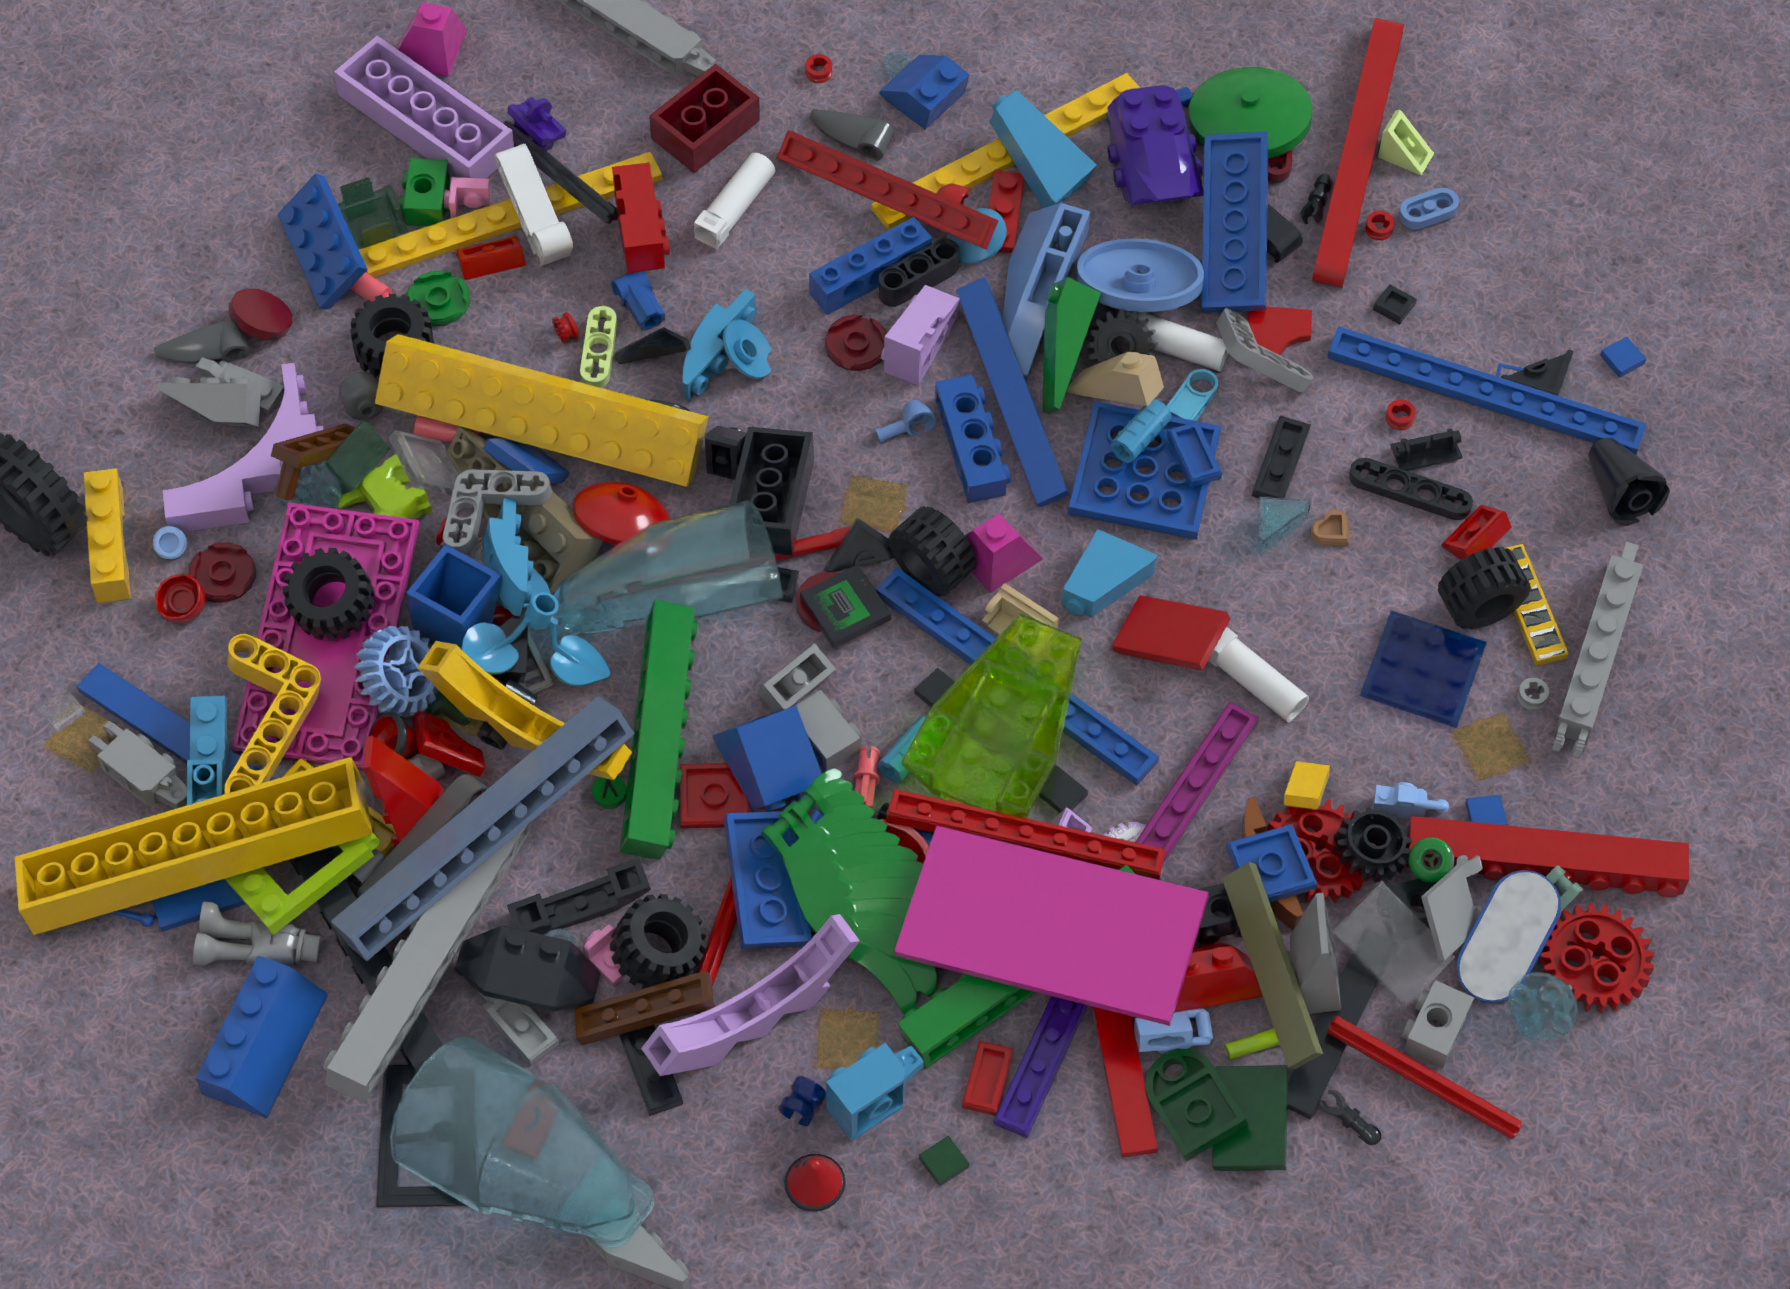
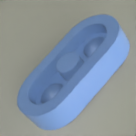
M1436 188L1407 198L1400 206L1399 220L1403 226L1413 230L1422 229L1448 220L1457 213L1459 205L1458 195L1448 188ZM1437 205H1445L1446 208L1441 209ZM1411 214H1416L1419 217H1413Z

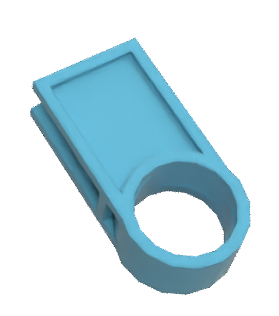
M1206 369L1192 371L1166 406L1170 410L1171 415L1197 421L1211 400L1216 396L1218 389L1216 375ZM1197 379H1204L1212 384L1213 389L1201 393L1195 391L1190 383Z

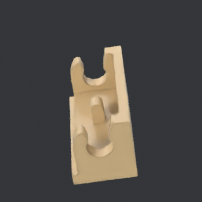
M1006 583L1001 586V589L985 608V611L988 613L983 618L982 624L1035 659L1057 634L1059 618Z

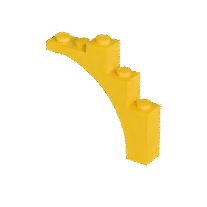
M435 641L417 667L465 717L487 721L511 746L534 750L565 724L530 704L498 682L456 644ZM622 744L590 771L588 775L614 780L623 770L632 751L625 744Z

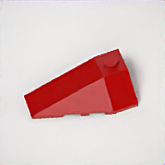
M374 736L366 737L364 771L375 799L382 798L384 810L382 817L385 824H392L396 834L392 835L391 840L395 848L445 790L438 781Z

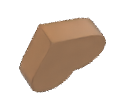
M1329 510L1325 513L1322 520H1317L1312 524L1310 531L1311 539L1319 545L1348 546L1349 524L1347 515L1341 510Z

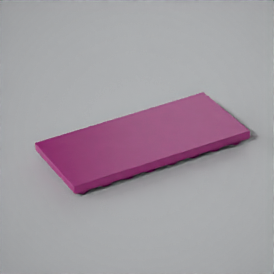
M288 502L257 638L316 667L320 672L321 682L318 698L283 756V760L298 761L303 759L307 763L325 765L352 757L357 769L364 771L366 737H368L370 729L380 713L378 705H368L370 700L369 694H360L364 689L363 682L355 681L361 676V672L354 668L357 663L361 662L356 654L364 649L362 643L366 639L371 638L374 632L389 626H396L397 628L399 626L420 528L419 520ZM322 548L325 553L328 552L329 548H336L339 554L345 551L350 554L352 559L356 558L371 581L375 596H372L375 602L374 609H368L371 617L368 622L364 620L360 622L362 629L358 632L355 629L349 631L350 637L343 639L341 635H337L336 641H329L325 635L322 640L316 639L312 633L308 635L297 624L284 603L286 598L283 595V586H288L284 580L286 573L292 574L293 569L291 565L295 561L300 564L303 561L301 556L307 552L310 556L315 555V549ZM341 582L325 584L316 592L313 605L317 607L333 605L342 597L345 591V584ZM389 648L385 653L383 662H386V655L389 654ZM269 667L266 669L271 673H278L281 671L277 667ZM249 681L246 683L231 748L234 753L240 754L244 752L277 696ZM305 681L297 683V685L302 688H309L312 686L310 683ZM289 708L281 710L285 715L296 714L294 710ZM268 736L264 738L266 741L271 743H276L280 741V739L275 736Z
M936 826L894 953L896 957L1170 1026L1209 895L1206 891Z

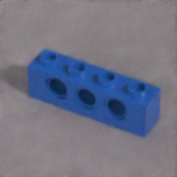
M913 217L810 272L809 294L824 313L829 315L878 288L879 275L885 268L931 244L932 237L918 220Z
M973 374L936 381L935 401L967 502L972 503L1006 496V484L1011 483L1008 465H1002L1000 457H1002L1001 443L999 438H993L991 432L994 430L993 419L990 411L985 412L984 410L985 395L982 386L976 385Z

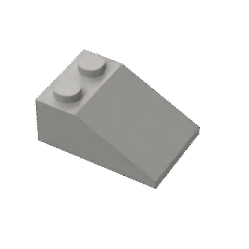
M1317 893L1291 933V951H1287L1309 1014L1341 1010L1336 949L1324 894Z

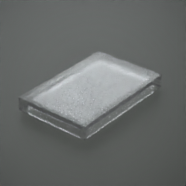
M1383 881L1378 882L1331 930L1404 1007H1408L1422 990L1455 958L1451 954L1446 960L1438 959L1431 931Z

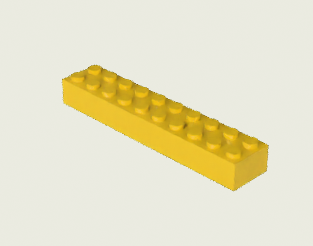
M399 334L386 341L375 404L685 487L695 478L709 417Z
M348 757L15 856L19 912L32 933L37 935L372 835L364 781L352 757Z

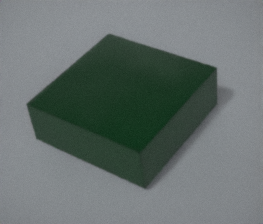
M949 1135L919 1154V1160L939 1187L968 1169L970 1164Z

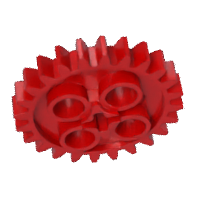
M1329 799L1324 807L1319 806L1317 810L1286 806L1284 813L1277 811L1274 821H1270L1266 831L1293 825L1317 882L1315 890L1304 892L1307 903L1317 893H1323L1325 900L1327 896H1330L1334 903H1338L1341 894L1349 899L1353 889L1360 891L1364 883L1361 880V872L1356 871L1350 875L1348 873L1351 867L1350 864L1340 865L1339 860L1343 853L1334 852L1337 843L1334 839L1343 819L1345 817L1350 819L1352 813L1347 816L1344 815V805L1342 804L1336 810L1331 809V800ZM1304 827L1312 828L1315 832H1309ZM1321 869L1329 870L1333 875L1325 874Z
M1589 903L1586 912H1583L1579 905H1575L1572 915L1568 911L1563 910L1560 920L1558 919L1539 956L1538 964L1546 965L1541 975L1542 977H1552L1548 985L1549 989L1561 988L1558 996L1559 999L1567 995L1571 996L1572 1007L1579 1001L1584 1002V1010L1586 1012L1589 1011L1592 1004H1596L1599 1013H1603L1606 1004H1609L1614 1012L1618 1010L1620 1001L1629 1006L1633 996L1639 998L1643 992L1642 987L1647 988L1651 979L1648 975H1651L1654 969V965L1650 963L1654 957V952L1647 950L1651 940L1640 939L1644 928L1632 929L1631 924L1634 918L1629 917L1624 921L1621 920L1620 909L1615 911L1613 915L1608 914L1606 904L1603 905L1600 912H1596L1593 903ZM1580 933L1590 934L1594 939H1585ZM1612 948L1621 949L1626 955H1619ZM1594 954L1598 955L1599 959L1593 958ZM1566 961H1575L1580 967H1572ZM1598 976H1606L1611 979L1612 983H1605Z

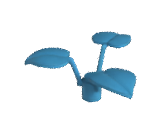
M534 568L531 580L528 581V583L533 584L531 601L529 604L524 603L523 608H527L525 618L516 630L506 638L505 633L498 626L485 622L478 623L466 632L462 641L461 650L488 674H501L510 670L517 662L519 654L510 643L527 626L534 630L550 627L551 648L556 652L550 659V667L560 681L570 686H586L603 681L610 676V670L606 662L586 640L578 636L567 635L561 639L558 645L556 632L558 620L554 616L559 604L557 599L550 594L546 581ZM498 596L497 601L500 603L502 607L508 610V608L503 604V602Z

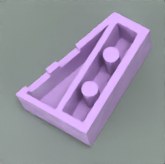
M927 285L921 289L918 295H914L910 305L884 337V348L881 354V359L884 360V372L919 386L959 316L960 298Z

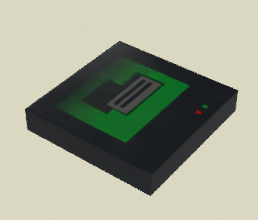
M859 565L800 592L801 601L833 648L891 620V612Z

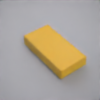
M1296 761L1284 794V805L1317 810L1329 778L1330 765Z

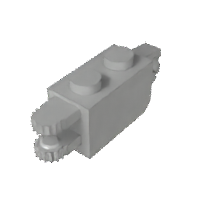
M108 721L103 728L106 734L114 739L109 745L94 735L87 740L91 748L98 753L97 757L102 771L145 805H156L161 801L173 809H177L187 803V786L178 776L177 763L168 754L163 753L160 755L155 751L153 744L144 735L139 734L136 736L128 728L123 731L117 725Z

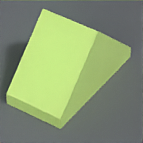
M1396 110L1383 131L1378 158L1422 175L1434 152L1401 110Z

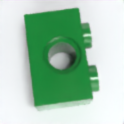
M410 158L408 171H403L402 187L406 190L405 196L400 195L399 214L405 216L406 226H430L444 221L446 212L444 208V192L448 190L450 181L448 160Z

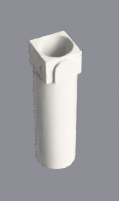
M751 153L707 210H703L694 222L695 239L715 249L720 247L729 236V231L775 174V167L767 157L760 153Z
M1126 310L1127 315L1129 316L1134 312ZM1147 312L1138 313L1139 320L1149 319L1146 325L1149 330H1156V333L1151 337L1152 341L1158 342V346L1153 348V350L1218 372L1222 370L1228 356L1223 339L1147 314ZM1117 337V341L1130 345L1125 337Z
M1226 627L1208 661L1215 667L1219 666L1286 722H1291L1305 708L1309 696L1237 639L1238 635Z

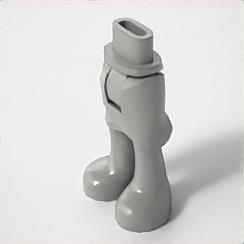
M203 902L199 924L200 933H197L194 943V965L206 966L214 961L246 960L247 965L251 966L254 965L258 956L287 966L294 965V963L295 965H301L302 961L317 963L321 936L306 934V929L300 930L294 927L293 924H287L273 935L263 923L256 921L239 922L225 919L222 917L217 904ZM214 938L251 940L252 945L221 942Z

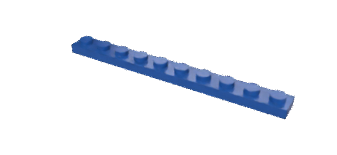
M1338 326L1327 358L1592 443L1600 439L1614 438L1635 455L1647 425Z
M896 568L876 588V592L883 602L1136 786L1158 763V755L899 568Z

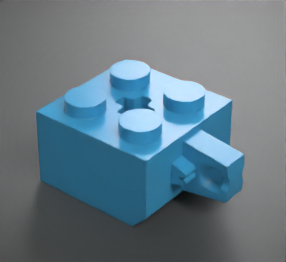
M886 1043L876 1049L871 1047L858 1057L857 1062L848 1068L840 1067L829 1076L828 1081H826V1110L852 1142L903 1108L905 1084L923 1068L924 1061L912 1046L893 1053Z

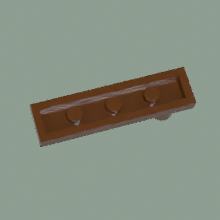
M345 423L273 444L271 457L282 461L275 496L284 500H293L302 467L368 448L372 435Z
M702 971L575 1008L576 1039L581 1045H586L693 1013L697 1015L714 1008L716 1005L713 999L712 978L707 971Z

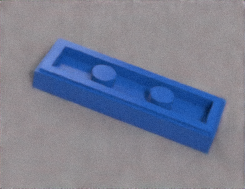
M224 879L152 900L162 932L200 920L204 901L217 904L221 913L246 904Z

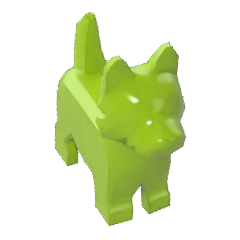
M398 454L385 460L382 466L369 470L368 474L363 476L359 486L341 494V499L337 504L338 509H343L356 503L366 502L374 512L373 514L418 519L424 514L428 515L433 512L428 502V496L420 484L409 489L402 485L410 483L411 479L404 469L406 467L405 463Z

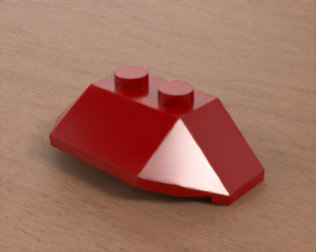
M1222 942L1194 947L1174 1013L1263 997L1250 957L1235 946Z

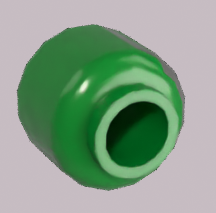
M1428 837L1419 840L1413 845L1409 853L1408 864L1416 878L1424 882L1435 883L1453 869L1454 855L1452 849L1445 841L1439 838ZM1427 854H1434L1431 858L1425 857ZM1437 857L1438 862L1434 866L1433 860ZM1424 860L1429 861L1431 867L1426 866Z

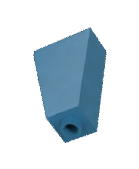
M1015 90L1008 97L1002 95L993 104L992 109L994 112L989 122L1042 208L1064 203L1090 179L1097 164L1020 92Z

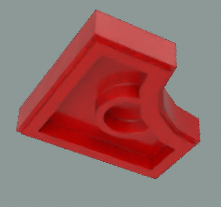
M1266 306V310L1248 311L1247 321L1257 344L1278 355H1281L1287 347L1297 342L1311 340L1312 310Z
M417 711L413 718V726L419 754L481 777L486 769L482 750L459 737L448 721L423 711Z

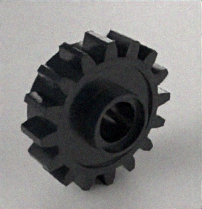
M1121 309L1118 316H1116L1113 311H1109L1106 313L1108 321L1101 317L1098 318L1096 323L1099 329L1092 328L1088 332L1091 336L1095 337L1094 340L1086 343L1087 347L1094 348V352L1088 357L1089 359L1097 358L1099 363L1126 353L1120 351L1116 346V338L1122 336L1129 341L1130 348L1128 352L1152 355L1156 358V355L1151 352V349L1158 346V342L1152 341L1151 337L1156 333V330L1148 329L1146 326L1149 322L1148 318L1142 321L1138 319L1139 312L1134 311L1129 316L1126 310Z
M1368 807L1362 813L1355 810L1350 819L1347 817L1343 819L1334 838L1337 841L1334 852L1343 853L1339 860L1340 865L1349 863L1351 867L1348 873L1352 875L1356 871L1361 872L1362 881H1365L1368 875H1372L1374 881L1379 883L1383 874L1387 879L1392 880L1396 872L1401 873L1409 859L1411 850L1408 848L1412 838L1406 837L1407 827L1402 826L1397 821L1398 817L1395 815L1392 817L1385 813L1383 809L1374 811Z

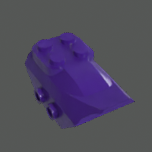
M1159 85L1125 90L1120 96L1116 97L1107 107L1111 144L1107 147L1109 162L1116 165V169L1113 171L1114 183L1116 188L1121 187L1124 200L1131 205L1204 196L1201 181L1203 173L1200 158H1195L1194 134L1189 135L1177 91L1172 87Z

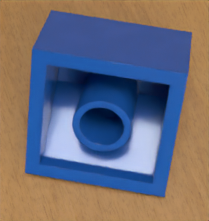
M919 54L886 84L879 94L909 119L926 130L965 94L970 74L947 56Z

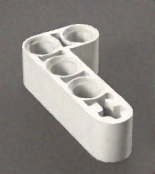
M526 144L494 154L498 171L533 254L537 253L540 259L539 266L541 267L570 256L573 249L571 235L566 224L563 221L559 222Z

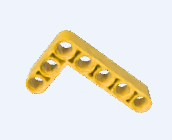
M239 634L230 640L227 666L235 675L277 696L229 775L224 786V794L268 782L316 702L320 690L321 675L316 667L248 634ZM239 652H246L251 656L248 658H240L235 654ZM269 667H277L281 671L278 673H271L266 669ZM305 681L310 683L312 686L309 688H302L298 686L297 683ZM289 708L294 710L296 714L285 715L281 710ZM268 736H275L279 738L280 741L276 743H271L266 741L264 738ZM257 763L261 764L264 769L255 771L248 766Z

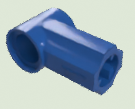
M644 271L628 273L611 280L615 296H620L623 301L621 305L627 306L641 330H650L659 326L665 320V312L653 295L650 281Z

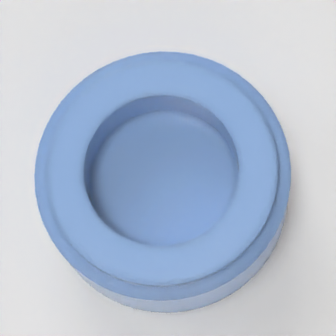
M163 527L154 535V550L162 558L176 559L183 555L187 549V537L177 527Z

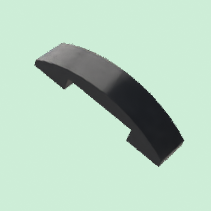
M640 858L606 869L608 875L544 899H542L539 893L508 904L507 907L514 928L544 935L605 916L630 904L651 890Z

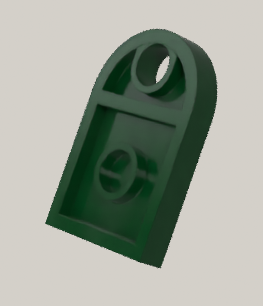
M1177 1049L1165 1053L1150 1067L1145 1082L1147 1096L1186 1162L1249 1125L1215 1068L1203 1054L1190 1049ZM1173 1064L1183 1066L1182 1072L1177 1077L1168 1078L1165 1076V1071L1169 1066Z

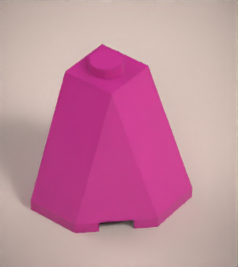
M422 2L399 39L396 49L431 74L449 77L464 39L466 28L452 8Z
M999 513L965 535L974 550L977 562L972 574L989 593H992L1004 583L1009 582L1042 560V557L1028 541Z

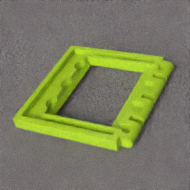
M372 832L370 836L339 844L338 846L344 852L288 895L263 868L228 877L224 880L274 935L374 857L372 851L378 847L380 840Z

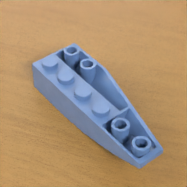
M1058 203L1029 213L1009 259L1003 322L1025 379H1028L1044 341L1045 311L1048 305V301H1046L1047 292L1053 283H1057L1066 277H1071L1088 236L1090 211Z

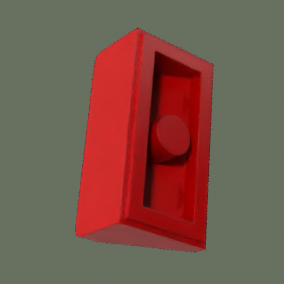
M516 236L455 251L464 280L526 266L522 246Z
M1480 505L1441 546L1460 560L1475 552L1492 548L1512 528L1506 511Z

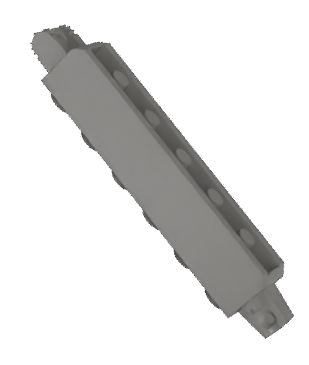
M556 0L673 76H684L687 72L700 76L716 63V60L702 49V39L695 32L686 30L677 24L673 18L664 16L645 1Z
M1626 542L1621 557L1611 554L1554 732L1556 737L1552 750L1559 752L1563 747L1566 737L1575 740L1572 750L1573 757L1580 758L1584 745L1588 742L1644 564L1634 562L1639 545Z

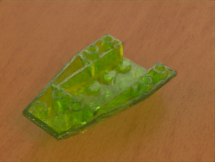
M1019 614L931 707L903 758L902 765L932 794L946 800L953 797L970 806L1023 818L1028 817L1057 761L1082 638Z

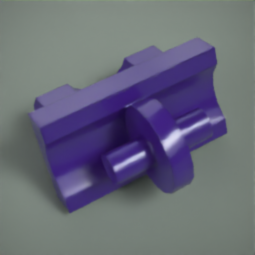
M530 97L519 105L512 104L508 106L507 113L515 120L514 125L526 135L529 134L546 151L553 148L555 141L565 138L567 130L550 114L552 105L547 99L541 98L536 101L533 97Z

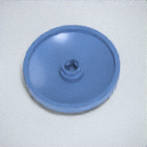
M1117 239L1097 244L1086 250L1078 260L1076 280L1101 292L1098 302L1104 305L1127 311L1157 312L1184 306L1197 298L1203 288L1204 269L1195 256L1175 245L1150 239Z

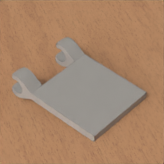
M1467 855L1459 856L1456 860L1457 865L1421 896L1439 960H1446L1467 940L1482 911L1480 905H1473L1466 877L1482 870L1481 859L1478 855L1468 860Z

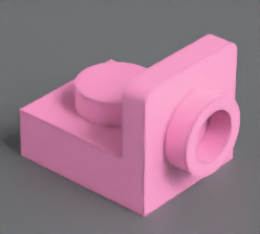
M451 177L450 190H445L444 208L450 209L451 218L458 216L459 205H465L469 208L490 206L491 191L489 179Z
M609 924L603 930L594 931L587 938L584 945L585 957L614 987L627 974L622 977L618 972L621 966L614 964L611 957L615 952L610 951V943L613 940L611 935L614 928Z

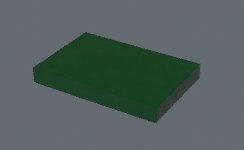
M1287 1065L1216 1066V1072L1249 1125L1213 1146V1170H1286Z

